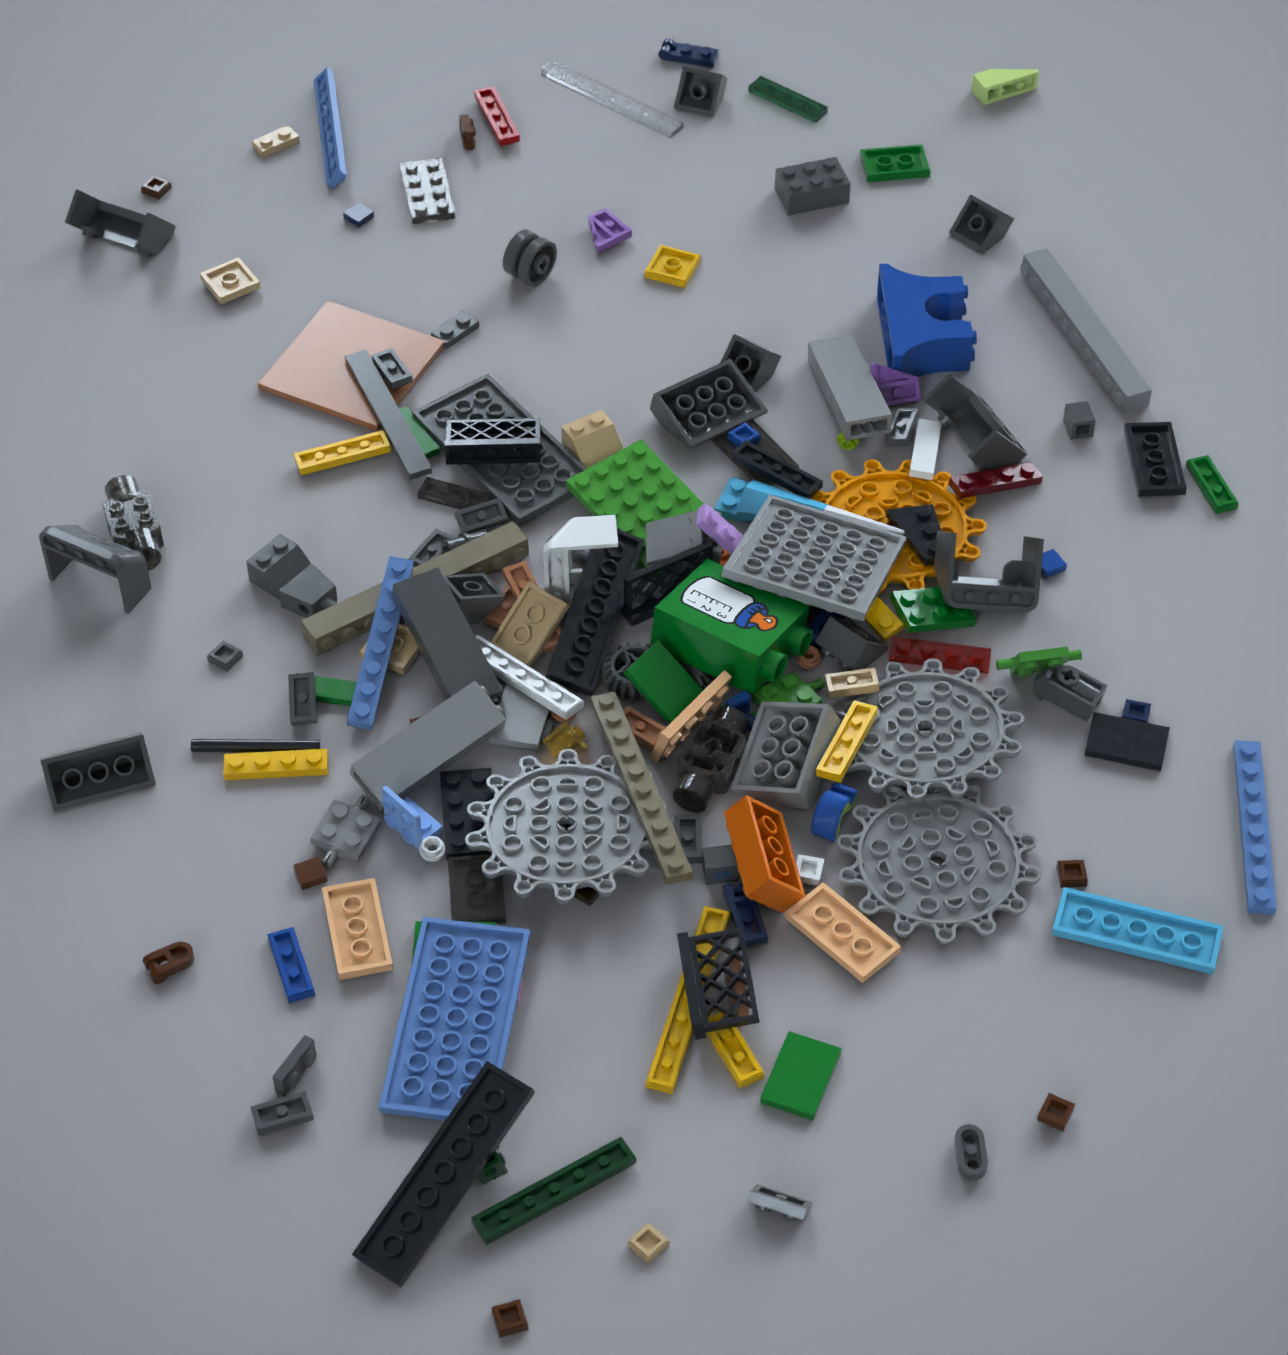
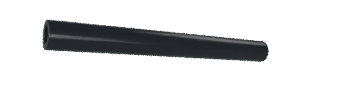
M191 739V752H271L320 749V740Z

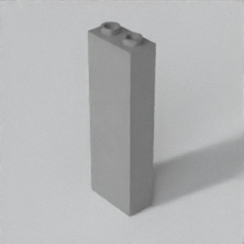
M846 335L808 342V362L846 441L891 433L892 413L853 336Z
M473 681L351 764L350 775L370 798L379 812L382 813L384 812L382 804V788L384 786L389 787L403 799L504 729L506 714L499 705L495 706L491 701L487 689Z

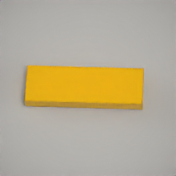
M721 1012L708 1017L709 1023L720 1021L725 1014ZM737 1027L706 1033L739 1089L764 1078V1071Z

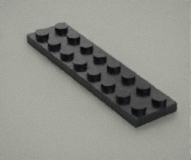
M618 528V547L589 549L545 675L551 681L589 697L595 691L624 604V576L634 573L645 541Z
M486 1061L352 1253L354 1258L401 1288L535 1094L533 1088Z

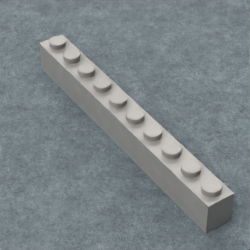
M1048 248L1023 254V261L1020 266L1021 274L1027 278L1031 288L1037 292L1042 303L1050 310L1052 317L1061 325L1062 331L1071 339L1072 345L1079 350L1083 360L1087 361L1092 368L1093 374L1100 379L1104 389L1113 397L1114 403L1120 407L1124 414L1149 407L1152 389Z

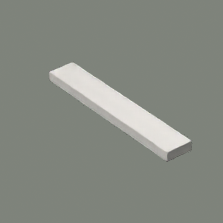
M475 636L495 676L565 720L584 708V701L481 636Z

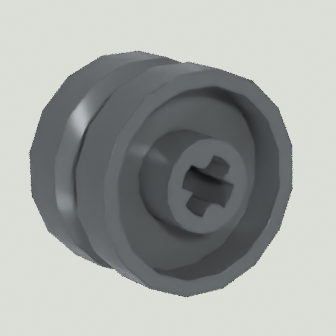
M528 229L521 230L514 235L505 249L503 269L509 275L520 278L521 281L532 287L538 286L546 280L555 265L557 258L556 245Z

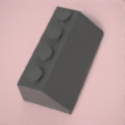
M142 732L40 758L53 811L156 784Z

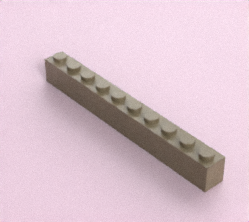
M512 521L414 567L411 577L439 567L443 576L476 573L489 575L528 556V538ZM382 583L301 620L303 638L317 656L371 630Z

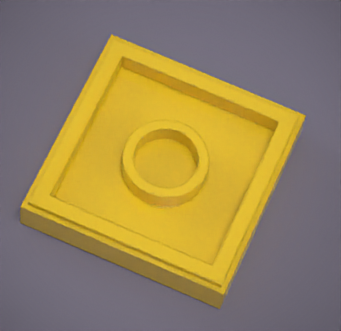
M660 245L644 271V278L686 288L701 262V255Z

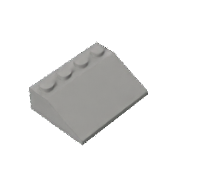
M761 701L731 790L735 793L787 808L812 809L822 779L816 776V768L841 722L829 704Z

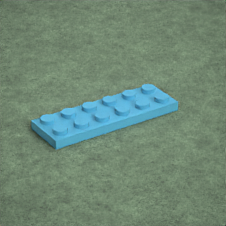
M1063 887L1051 935L1213 975L1224 926Z

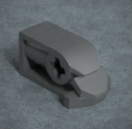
M1061 665L1054 669H1046L1037 673L1033 684L1037 699L1042 701L1045 698L1086 722L1102 701L1108 686L1070 665Z

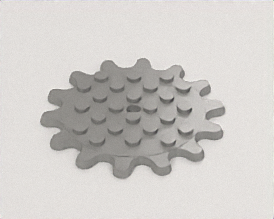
M934 658L926 660L923 668L918 672H909L900 663L890 662L885 666L886 678L879 681V692L860 694L855 699V701L878 706V715L847 772L861 769L870 771L872 775L868 779V785L876 793L883 792L887 787L895 784L905 786L907 788V795L913 802L922 801L929 789L938 787L946 789L954 798H962L968 789L966 780L977 777L992 783L1000 778L1002 770L994 763L993 760L995 758H1014L1019 755L1022 749L1021 743L1008 738L1005 733L1021 728L1024 723V716L1019 712L1001 710L999 705L1004 703L1009 697L1008 688L1004 686H995L989 689L979 687L976 682L980 677V671L975 667H967L958 674L949 675L943 671L942 662ZM836 700L831 704V708L840 719H844L853 701ZM919 729H931V731H922V730H921V731L919 732Z
M564 749L559 753L557 762L552 765H543L533 756H524L519 760V767L522 772L518 777L506 778L499 774L489 776L486 784L489 790L495 794V797L487 802L475 801L467 806L469 816L474 820L483 822L484 827L467 834L465 837V843L469 849L474 851L487 850L492 853V856L482 864V871L485 876L491 879L504 874L516 876L517 880L514 883V891L521 898L529 897L538 888L546 887L553 889L555 898L563 905L571 903L575 896V891L583 887H591L601 896L610 897L616 889L613 877L619 873H628L636 877L644 876L649 869V863L639 853L644 849L651 848L623 779L614 772L617 765L613 756L604 755L594 764L585 765L579 762L578 754L575 750ZM662 801L663 804H664V806H665V809L667 810V805H666V803H665L664 801ZM567 823L573 826L569 827L568 831H565V828L561 827V825Z
M967 784V792L962 798H954L940 787L931 788L920 802H913L899 786L891 785L883 791V796L887 802L883 808L873 809L867 805H857L854 807L852 815L855 821L862 825L863 830L854 835H840L837 839L839 850L856 858V862L852 866L840 870L839 879L844 886H861L868 891L866 897L859 903V909L864 916L872 917L881 912H888L894 915L896 920L893 928L896 935L900 938L909 937L914 929L918 927H928L935 932L937 941L941 945L946 946L954 941L956 929L963 926L973 928L982 937H990L996 931V923L992 918L993 913L1003 911L1019 916L1026 910L1027 903L1016 893L1015 887L1019 885H1034L1041 878V871L1037 867L1027 865L1021 860L1022 854L1030 852L1036 847L1037 838L1031 833H1014L1009 829L1008 823L1016 814V810L1012 805L1006 803L995 808L984 807L980 803L981 788L976 784ZM939 857L945 862L940 866L939 863H935L931 859Z

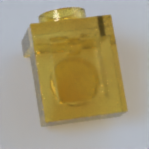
M566 721L543 740L544 744L557 759L559 753L564 749L574 750L578 745L584 749L588 747L583 740L586 737L583 731L577 725L572 728Z

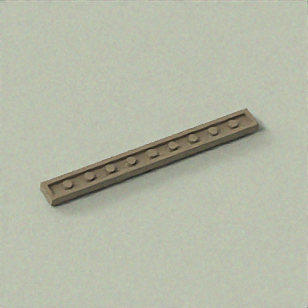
M615 691L591 696V706L666 885L693 879V871Z

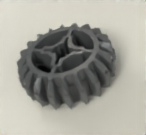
M628 642L626 647L619 645L617 650L611 649L610 654L605 657L602 666V680L606 685L607 691H615L617 697L620 696L622 702L630 699L633 704L636 699H640L642 703L645 700V697L623 672L650 647L649 643L641 646L640 642L637 645H631Z

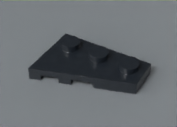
M934 505L886 509V518L890 522L893 521L898 529L905 531L904 536L907 537L906 539L910 543L909 547L923 565H934L937 531H941Z

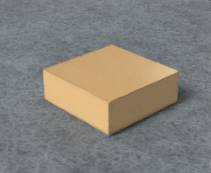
M649 1223L627 1241L628 1247L648 1265L669 1246V1240Z

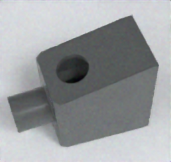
M310 564L279 590L281 607L305 618L337 604L335 584L313 564Z

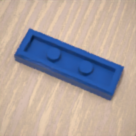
M294 927L267 934L288 1002L292 1003L315 996V990Z

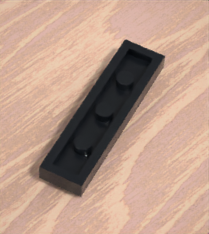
M747 440L732 453V461L794 494L812 499L823 488V481Z

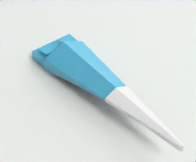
M730 477L714 508L715 511L721 512V517L733 521H753L768 496L773 495L904 536L905 532L884 523L756 480L748 482Z

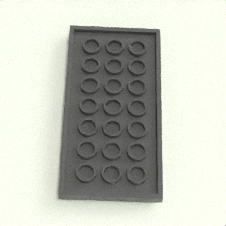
M489 374L412 412V416L444 451L447 420L534 418ZM541 424L540 463L459 465L492 499H501L506 513L518 525L574 497L566 487V480L587 469ZM502 427L500 429L506 431L509 427ZM525 427L526 430H530V429L534 428V427ZM452 428L457 432L462 430V428ZM478 428V430H480L481 432L486 429V428ZM518 432L513 434L515 437L522 435ZM469 433L468 435H466V437H468V438H471V437L475 436V435H473V434H471V433ZM492 433L488 436L494 438L497 436V434Z

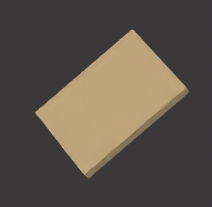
M528 581L490 643L532 668L570 605Z

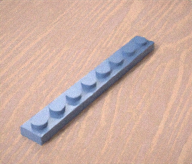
M326 67L314 79L326 184L334 189L345 180L347 172L334 74L331 69Z
M389 556L347 719V726L373 729L401 618V613L392 597L393 584L411 578L414 560Z
M1235 740L1233 753L1247 913L1275 915L1276 899L1261 742Z

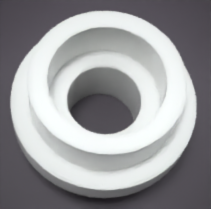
M436 836L426 837L419 846L420 856L426 861L440 860L446 852L444 842Z

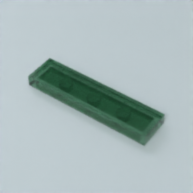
M763 76L758 77L748 86V92L814 123L828 113L827 106Z

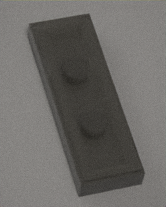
M426 477L418 491L419 499L459 510L493 500L492 495L489 493Z

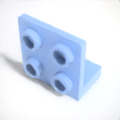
M384 786L382 788L384 821L391 829L395 828L408 844L412 843L419 849L420 844L426 837H438L443 833V826L410 797L402 800L389 787Z

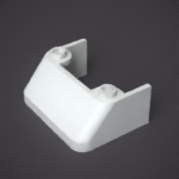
M615 515L572 518L543 546L545 591L570 605L582 568L572 569V550L618 547Z

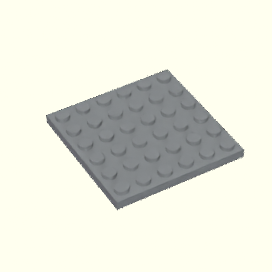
M769 495L723 567L722 577L753 586L759 590L775 593L781 597H788L803 604L813 605L828 612H835L854 620L864 621L904 548L907 537Z

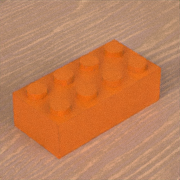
M747 795L724 812L727 823L726 828L730 834L732 850L735 853L738 864L737 869L743 883V892L749 899L783 913L805 897L782 812Z

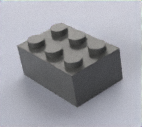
M837 157L775 169V191L788 216L844 205L850 201L851 183Z

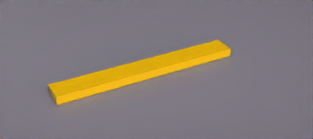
M704 906L694 936L726 930L730 919V912ZM708 943L696 945L697 951L705 955L713 947ZM719 950L712 957L715 961L717 960ZM707 963L700 972L710 978L714 967ZM683 972L646 1080V1088L669 1094L674 1092L693 1034Z

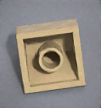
M603 410L561 426L562 445L587 469L623 449L614 423Z

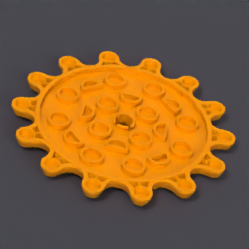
M869 459L864 462V473L860 476L849 475L843 470L833 471L831 480L836 489L832 492L819 491L812 498V500L889 526H894L895 524L886 518V509L933 504L941 531L957 533L956 561L975 562L980 557V549L970 544L967 538L982 535L987 528V524L982 519L970 518L966 515L965 511L975 505L977 498L972 496L959 499L956 494L949 492L947 487L949 486L951 474L948 472H938L933 476V480L909 476L912 460H904L897 470L888 471L882 467L878 460ZM906 539L905 546L879 594H882L887 585L891 583H900L907 590L925 588L924 579L929 577L936 578L934 565L924 566L909 547L910 543Z

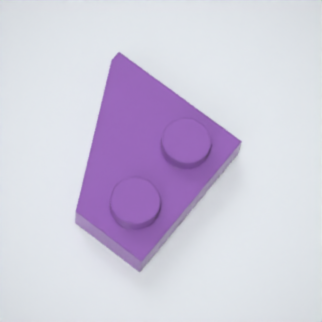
M607 208L588 216L590 231L598 254L632 237V230Z
M874 362L870 363V372L888 406L921 400L919 377Z

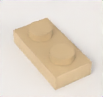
M288 125L252 140L253 148L263 158L300 143L299 135Z
M875 668L825 674L829 699L879 692V682Z

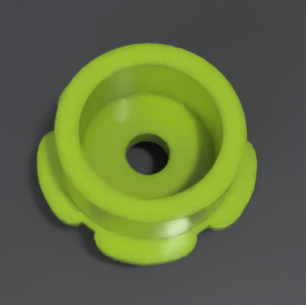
M842 431L837 436L838 445L845 450L856 448L860 442L859 439L846 441Z

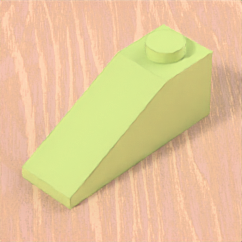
M989 69L973 74L971 92L983 105L1037 89L1039 71L1037 69Z

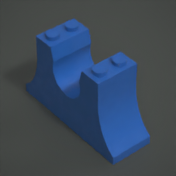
M879 264L876 298L887 367L917 377L938 372L970 371L971 361H975L973 345L977 344V333L972 331L970 321L962 320V316L966 315V302H964V299L968 298V286L964 285L963 277L919 276L905 273L889 264Z

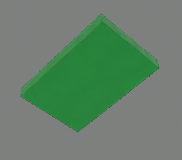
M922 144L860 150V158L867 182L930 177L931 171Z
M659 640L654 642L623 672L668 724L703 692L702 688Z
M789 1031L762 1092L760 1103L814 1121L841 1055L842 1048Z

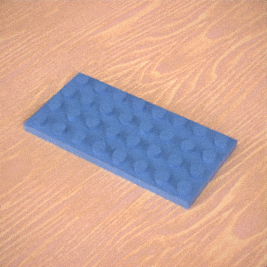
M423 917L380 1099V1113L445 1121L486 1061L501 1070L504 1069L531 937L529 929Z

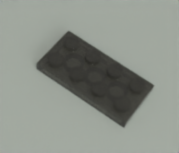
M442 158L400 163V172L412 224L455 219V211Z

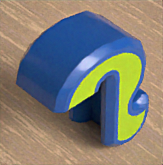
M835 782L831 785L830 790L825 791L821 795L811 823L813 835L833 842L837 840L843 816L850 812L856 804L858 798L857 789Z

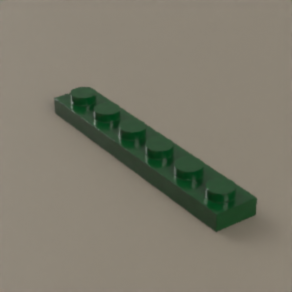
M619 1137L471 1217L472 1225L484 1243L488 1245L636 1164V1156L623 1138Z

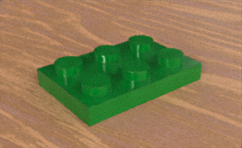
M940 587L892 591L890 600L908 633L974 627L977 621L972 609L948 606L943 599Z

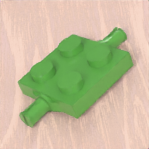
M1068 646L1019 652L1010 659L996 660L997 670L1009 669L1010 675H1018L1019 678H1025L1034 675L1035 672L1059 667L1067 663V661L1082 660V652L1080 649L1069 651Z
M792 671L782 676L776 683L770 682L759 688L752 695V700L759 707L761 701L823 704V700L815 691L825 687V682L819 677L810 683H806ZM758 710L750 714L756 717Z

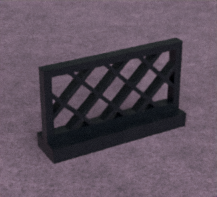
M540 418L447 420L445 440L446 465L540 463ZM502 427H509V429L506 430V431H504V430H502V429H500V428H502ZM525 427H534L530 430L525 429ZM452 428H462V430L457 432ZM478 428H486L482 432L478 430ZM516 432L522 434L518 437L513 436ZM469 433L475 435L471 438L466 437ZM492 433L497 434V436L494 437V438H492V437H490V436H488V435H490V434H492Z
M706 541L624 576V604L621 613L631 626L653 618L655 607L706 559L713 561V544L711 541ZM705 552L699 560L696 559L699 554ZM684 561L678 569H675L678 563ZM691 564H694L688 573L685 572ZM662 570V572L657 576V578H654V575ZM670 573H673V575L668 579V581L665 582L664 580L666 579V577ZM640 580L635 587H632L633 582ZM649 582H651L652 584L646 589V591H643V588Z
M743 927L692 937L688 936V932L677 933L695 1040L706 1038L705 1033L760 1023ZM739 937L740 942L733 950L723 945L727 939ZM708 943L713 947L705 955L697 951L696 945ZM718 950L728 954V957L722 964L712 959ZM734 958L744 963L737 973L727 968ZM707 963L717 968L710 978L700 972ZM722 972L733 977L726 986L716 982ZM738 981L748 986L741 996L731 990ZM711 986L721 991L714 1001L704 996ZM726 995L737 1000L729 1010L719 1004ZM744 1004L752 1009L753 1015L741 1017L735 1014V1012ZM714 1009L725 1014L720 1021L710 1023L708 1021V1017Z

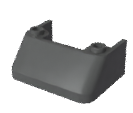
M77 189L75 190L65 223L82 230V235L94 239L96 235L138 249V254L150 257L151 254L156 255L172 237L176 228L175 225L147 212L144 215L96 199Z
M950 373L923 399L926 404L939 413L938 420L945 427H953L971 448L972 452L968 457L980 471L1005 467L1021 461L1028 455L1027 451L991 407L978 394Z
M78 525L47 526L39 534L48 577L51 581H54L72 560L118 579L124 610L128 614L152 588L146 559L140 551H134L84 530Z
M937 531L934 571L943 599L948 606L964 609L1030 612L1036 608L1039 601L1044 539L1024 536L1022 560L1007 562L1003 567L1002 579L958 576L959 565L955 559L957 533Z

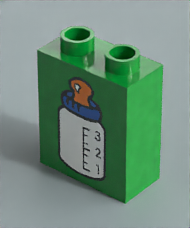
M706 559L655 607L650 646L659 640L674 658L715 678L725 670L732 676L728 684L742 691L746 690L750 695H753L767 680L773 683L779 681L785 672L788 659L793 654L802 657L808 650L813 639V630L806 627L809 606L800 601L781 597L775 593L759 590L753 586L722 577L724 566Z

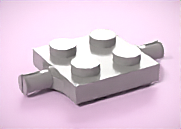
M361 795L355 806L333 799L310 838V844L320 847L327 852L321 861L322 866L326 867L327 865V868H331L337 857L359 862L381 825V817L365 811L370 803L369 797Z

